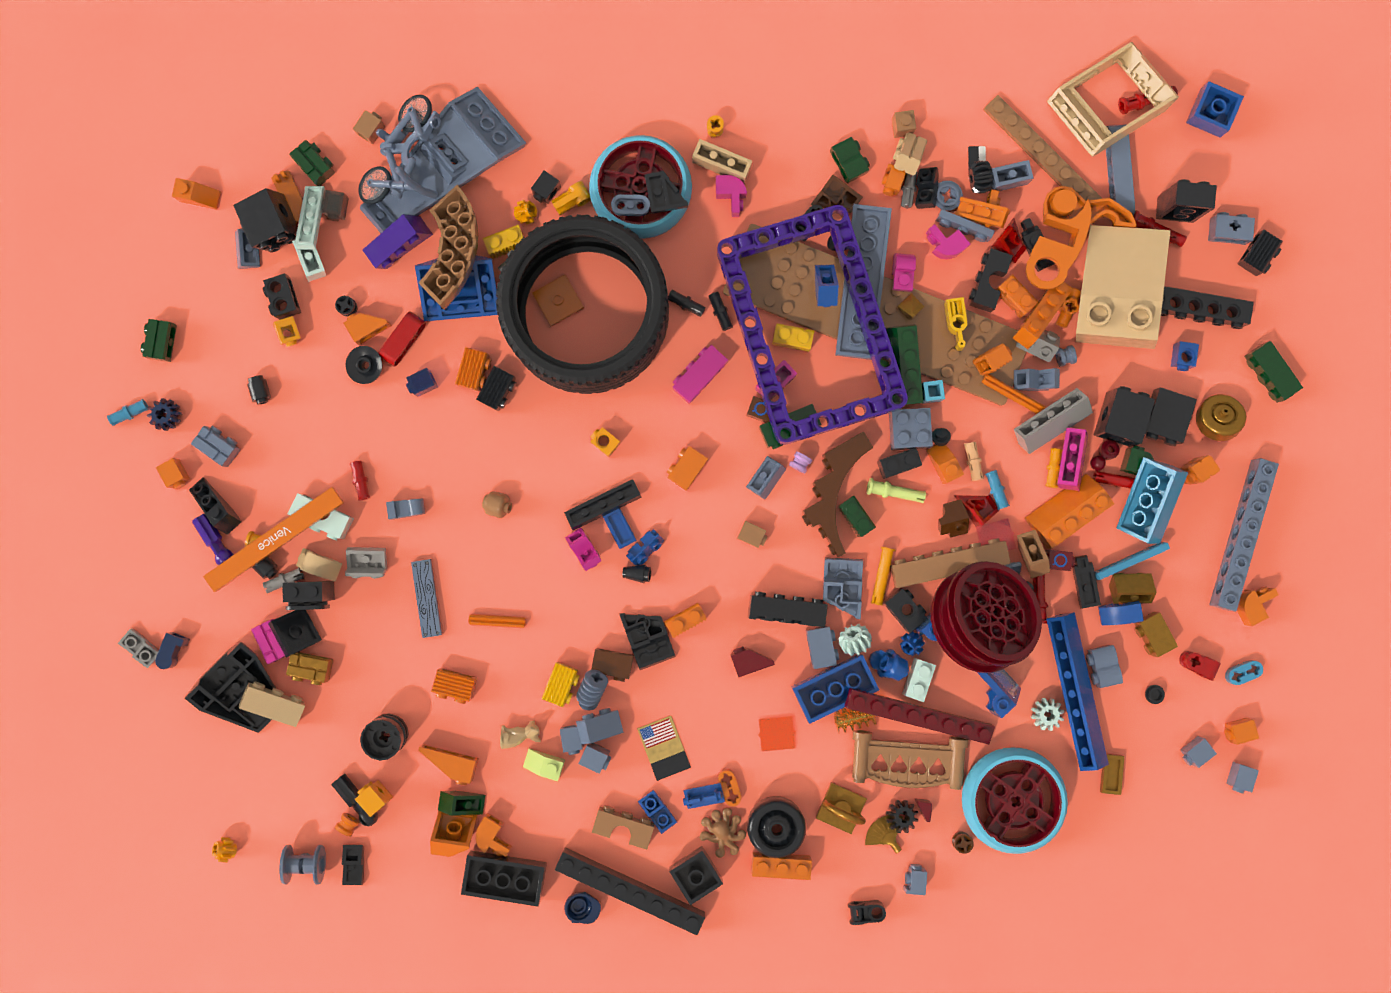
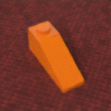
M424 744L419 747L418 751L450 779L456 780V784L466 786L467 783L470 784L473 781L479 758Z

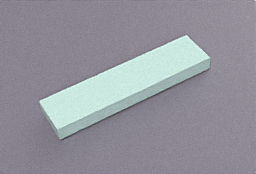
M305 186L295 240L296 249H316L326 193L324 186Z

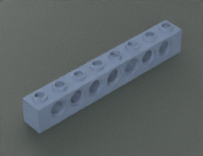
M1262 458L1253 459L1250 462L1209 603L1210 606L1226 611H1237L1279 466L1278 463Z

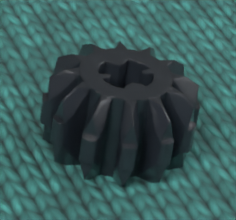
M975 161L971 163L968 169V176L973 193L981 194L991 191L993 172L988 161Z
M896 800L895 805H889L891 812L886 811L885 814L890 815V818L886 819L887 823H891L890 829L896 828L897 833H901L902 830L904 833H909V828L915 829L913 822H918L919 819L914 818L918 814V811L913 810L914 804L908 805L907 800H903L902 803L900 800ZM903 814L905 815V818L901 819L899 818V815Z

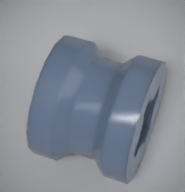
M1069 345L1065 349L1059 348L1055 354L1060 367L1065 366L1067 363L1075 364L1077 362V354L1073 345Z

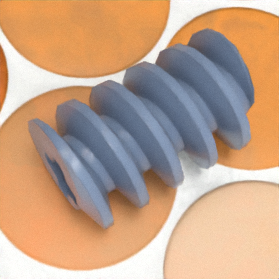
M589 670L585 673L576 693L577 701L583 710H594L598 706L608 684V678L602 672Z

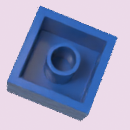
M1208 81L1200 89L1186 123L1221 138L1230 130L1244 96Z

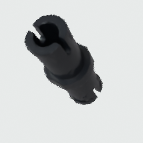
M671 290L668 295V300L682 307L681 309L684 311L688 310L699 317L705 311L706 307L691 300L692 297L690 296L686 297L674 290Z
M719 292L710 294L708 297L714 309L713 314L717 316L722 330L726 331L733 328L727 313L728 308L724 306Z

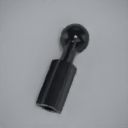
M343 774L331 784L349 807H353L357 812L362 825L369 827L377 822V812L369 817L355 799L359 796L357 793L359 790L346 774Z

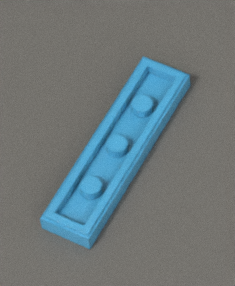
M1166 542L1155 544L1094 571L1096 580L1104 579L1169 550V544Z

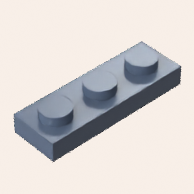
M941 209L936 218V221L942 227L959 229L963 235H972L979 242H988L995 232L990 228Z

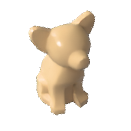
M530 721L526 727L506 728L505 725H502L500 734L501 749L513 748L527 738L534 742H541V739L538 737L540 734L539 727L535 725V721Z

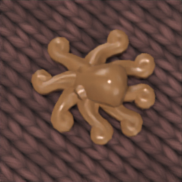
M730 808L723 809V820L720 818V812L714 810L711 813V817L715 821L714 824L711 823L708 817L701 820L702 826H707L714 835L709 834L707 831H702L699 838L702 841L709 840L713 843H718L719 849L715 851V855L718 858H722L725 855V845L730 848L732 855H736L739 852V847L733 841H740L746 837L744 830H739L737 835L734 834L737 824L742 820L739 815L732 817V824L729 826V816L732 814Z

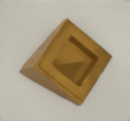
M911 293L897 307L911 320L925 306Z

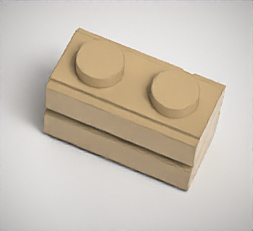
M910 132L906 133L904 138H900L893 159L896 160L894 168L900 171L905 170V173L911 175L916 174L928 142L927 139L920 136L916 137L915 134Z

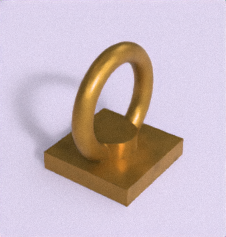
M831 782L818 810L816 819L852 835L856 824L864 825L866 823V819L861 815L867 798Z

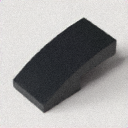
M343 845L342 885H363L364 847L363 845Z

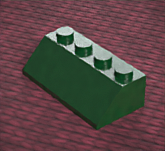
M917 325L885 327L908 396L905 405L923 403ZM880 359V364L883 367L889 366L888 360ZM892 396V401L895 404L901 403L899 396Z

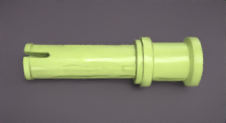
M869 478L867 484V495L872 493L881 495L882 498L890 496L924 503L926 498V491L891 485L889 481L884 483Z

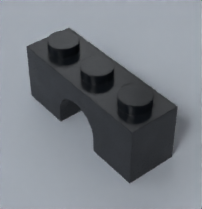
M992 248L987 253L984 252L980 262L983 264L981 271L978 270L974 280L977 282L975 289L972 288L968 299L971 300L969 306L990 313L995 310L1001 291L995 290L990 286L989 277L991 275L1004 277L1008 272L1013 255Z

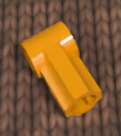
M579 181L570 186L567 192L551 200L559 216L576 206L581 207L587 204L591 198L584 183Z

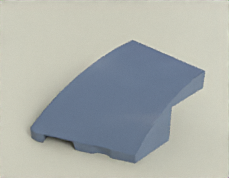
M825 557L823 601L860 620L863 559Z

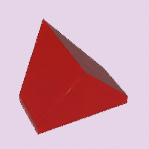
M1015 218L1010 221L992 245L998 251L1013 255L1011 260L1013 263H1016L1027 249L1023 246Z
M990 494L987 496L954 495L957 500H962L966 512L975 527L984 525L1000 511L997 509L998 507Z

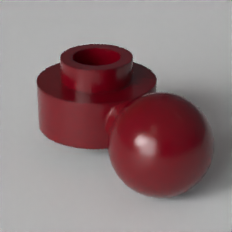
M1107 440L1100 444L1098 449L1099 456H1094L1090 461L1091 468L1096 471L1104 469L1106 466L1105 460H1112L1119 455V445L1113 440ZM1109 446L1112 447L1113 452L1108 450Z

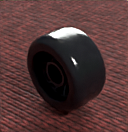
M770 796L760 800L751 809L747 819V832L750 842L758 852L770 858H784L796 852L802 845L806 835V822L801 810L794 802L785 797ZM775 824L782 826V830L778 833H774L771 830Z

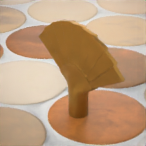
M890 815L878 818L868 829L865 845H890L897 854L902 848L896 841L898 834L896 828L890 829L891 823L886 822Z

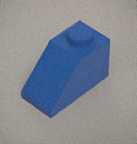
M815 265L817 305L823 307L837 306L839 284L835 266Z

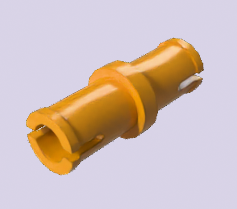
M1051 448L1049 465L1046 467L1048 474L1045 486L1058 488L1057 483L1063 450Z

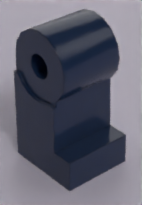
M167 632L155 659L157 667L163 670L175 667L178 662L177 655L181 647L187 646L190 639L174 632Z

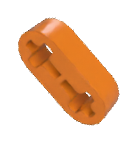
M724 769L718 775V782L721 783L725 802L729 806H737L741 802V793L736 777L731 770ZM724 774L732 776L730 779L731 786L727 787L726 782L721 780L724 778ZM730 789H732L734 795H738L735 802L727 799L730 796Z

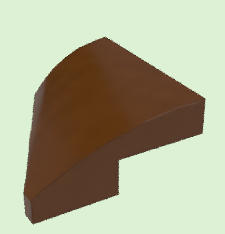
M833 174L811 205H820L823 208L841 205L846 208L848 213H852L853 205L858 204L863 196Z

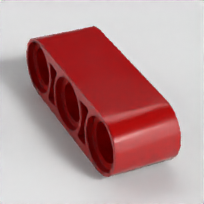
M411 311L406 313L380 349L379 355L393 367L397 366L425 328L426 322Z

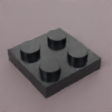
M294 610L268 623L286 658L322 640L306 610Z

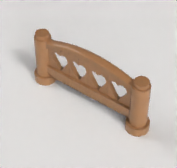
M853 731L852 739L855 740L852 770L853 782L865 783V779L869 778L896 787L926 788L949 784L950 789L961 790L964 778L965 750L968 748L969 739L949 737V745L872 740V732ZM881 754L887 764V770L881 771L878 769L874 771L871 766ZM899 755L907 767L905 772H900L899 770L896 772L891 771V766ZM918 757H920L926 768L923 774H920L918 771L916 773L910 772L911 766ZM939 758L945 768V773L943 775L938 773L932 775L929 773V770Z

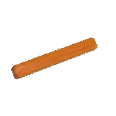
M990 374L985 375L982 379L984 385L1036 414L1047 408Z

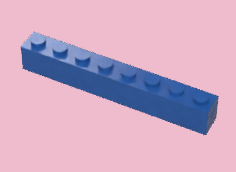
M1075 612L1055 615L1047 618V624L1080 771L1099 770L1109 765L1076 615Z

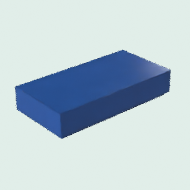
M620 508L603 516L619 549L637 541Z

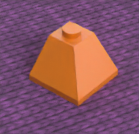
M438 811L430 839L431 854L451 857L468 850L478 815L451 816Z

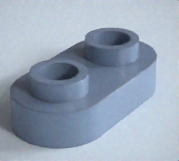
M617 195L612 199L611 207L613 212L619 216H644L650 210V202L643 195ZM620 203L625 205L623 209L618 208ZM643 204L644 208L638 209L637 205Z

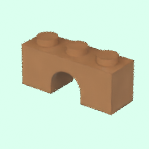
M606 805L599 807L591 833L610 838L614 828L625 826L631 834L629 845L648 849L655 825L651 823V819L645 817L638 819L633 817L632 813L626 811L619 813L614 811L613 807Z

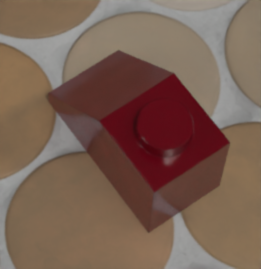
M744 646L734 649V653L730 654L738 678L775 665L772 659L749 648L744 649Z

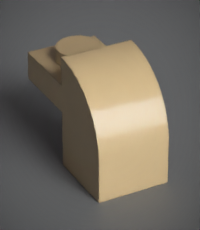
M303 548L296 566L304 572L336 582L342 563Z

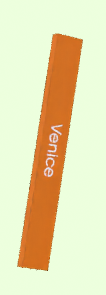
M331 487L203 576L213 592L219 591L344 504L343 500L335 488Z

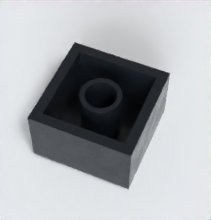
M703 846L669 867L670 874L690 905L723 885L722 876Z

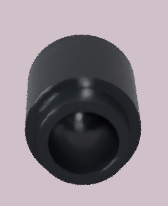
M263 375L248 378L247 387L252 402H256L257 405L268 403L271 394Z
M268 556L253 566L252 569L263 579H271L278 572L276 570L278 565Z

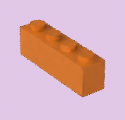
M1063 282L1057 288L1046 290L1013 336V339L1026 349H1029L1041 336L1073 288Z

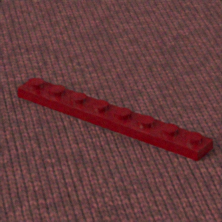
M853 688L849 689L845 702L847 709L990 745L995 726L989 723Z

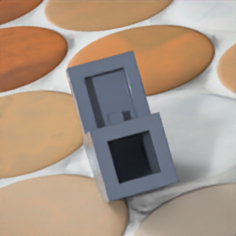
M1060 369L1014 370V389L1049 391V389L1059 388Z

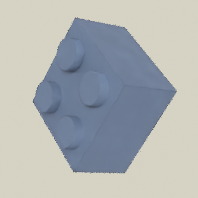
M930 408L900 409L889 413L891 450L923 449L933 446Z

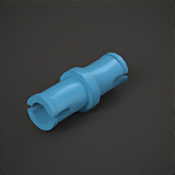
M141 399L132 405H125L121 410L107 415V419L112 426H115L127 419H134V416L148 411L149 408L146 401Z
M997 470L986 473L985 475L991 488L990 493L994 496L997 509L1000 510L1010 506L1004 493L1005 487L1000 482Z

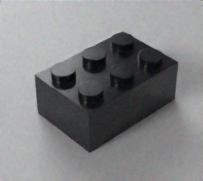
M1186 179L1177 181L1158 196L1156 219L1194 223L1215 209L1217 185H1210L1209 182L1205 181L1190 183V180Z

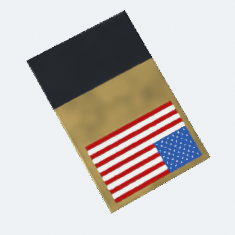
M671 716L637 728L657 781L691 768Z

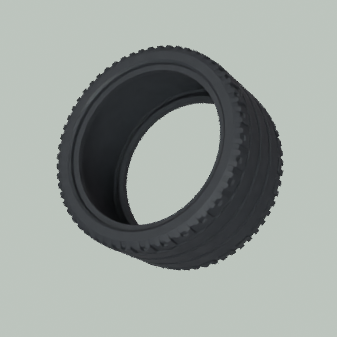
M577 214L575 217H572V215L559 217V220L552 219L547 223H543V226L540 228L536 227L533 231H530L526 238L523 237L515 245V250H512L505 260L506 265L502 267L501 274L499 275L500 282L497 284L496 308L499 324L508 345L515 355L540 380L555 388L572 393L592 394L607 392L610 389H617L638 377L658 354L665 339L669 322L666 280L654 253L631 229L624 228V225L614 220L608 221L607 218L596 215L594 217H590L587 214ZM581 252L605 254L619 260L637 276L647 296L645 317L634 339L616 355L590 364L567 363L547 355L533 343L526 323L528 295L538 276L558 259Z

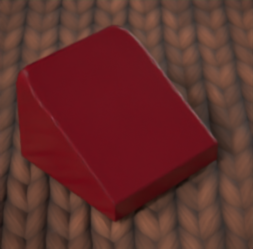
M915 798V802L924 820L930 823L932 803L927 799Z

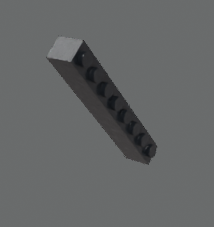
M566 847L556 865L555 871L696 936L705 920V911Z

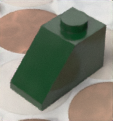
M1133 446V448L1126 449L1120 471L1137 475L1143 457L1153 460L1154 458L1151 453L1145 451V448Z
M457 790L440 791L438 811L451 816L482 815L486 795Z

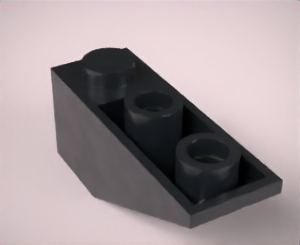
M204 477L189 489L213 527L228 535L242 522L232 507Z

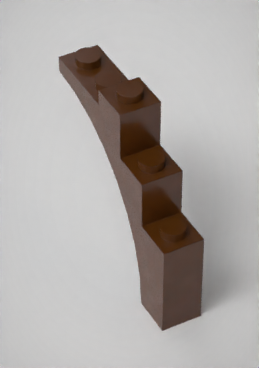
M864 431L822 455L824 458L822 463L827 470H831V473L812 483L814 487L811 489L817 498H821V501L802 511L804 515L801 517L806 526L810 525L813 528L819 525L818 532L823 539L826 538L829 545L827 547L832 555L836 554L837 557L846 553L839 539L836 526L837 497L842 482L851 467L861 456L873 449Z

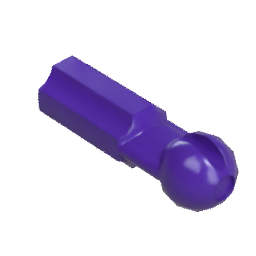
M205 514L192 520L194 527L206 546L210 547L214 552L217 565H220L234 555L225 548L221 541L222 536L217 528L213 527Z

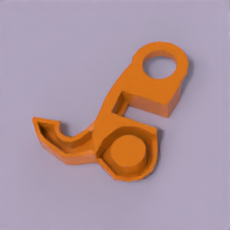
M1060 186L1053 188L1046 195L1043 203V224L1071 233L1072 235L1068 245L1040 236L1026 263L1025 272L1027 279L1039 289L1050 290L1057 288L1066 279L1069 268L1080 253L1089 226L1098 219L1106 217L1113 222V227L1135 228L1137 224L1132 213L1111 198L1087 199L1085 201L1071 187ZM1043 259L1053 261L1058 268L1057 277L1051 281L1039 279L1035 274V264Z

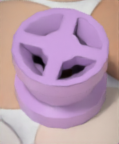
M796 451L794 454L795 458L793 461H790L789 466L805 474L808 464H811L813 460Z

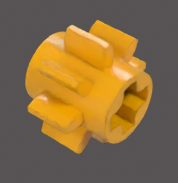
M524 199L517 202L518 206L514 207L516 220L521 224L534 222L533 218L537 217L535 204L530 200L525 202Z
M221 837V841H216L213 844L212 856L218 859V862L227 863L228 859L235 857L237 845L233 843L234 840H231V838Z

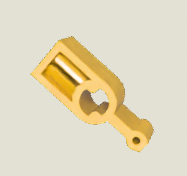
M964 297L946 299L944 307L947 328L951 334L956 336V350L962 351L966 344L963 340L962 332L967 326ZM955 321L961 323L959 328L954 327Z

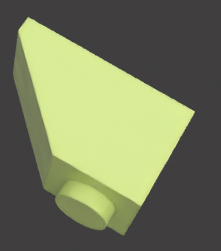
M528 748L523 768L538 776L558 782L566 759Z

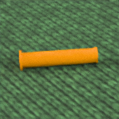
M881 547L882 552L871 601L872 604L883 606L893 552H896L895 549Z

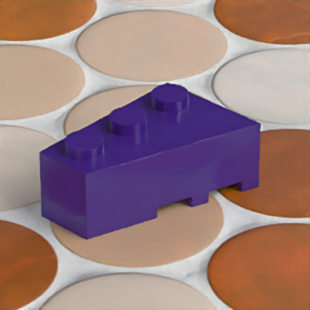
M403 214L363 249V252L376 269H388L394 264L393 262L431 237L433 233L420 216Z

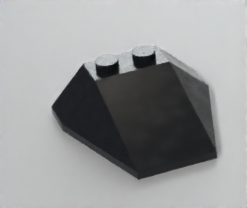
M239 642L229 648L198 679L184 699L201 712L259 733L272 719L239 709V703L248 683L259 682L270 690L276 688L256 653L244 643Z

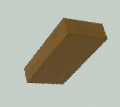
M1107 754L1109 765L1102 768L1101 793L1121 795L1125 756Z

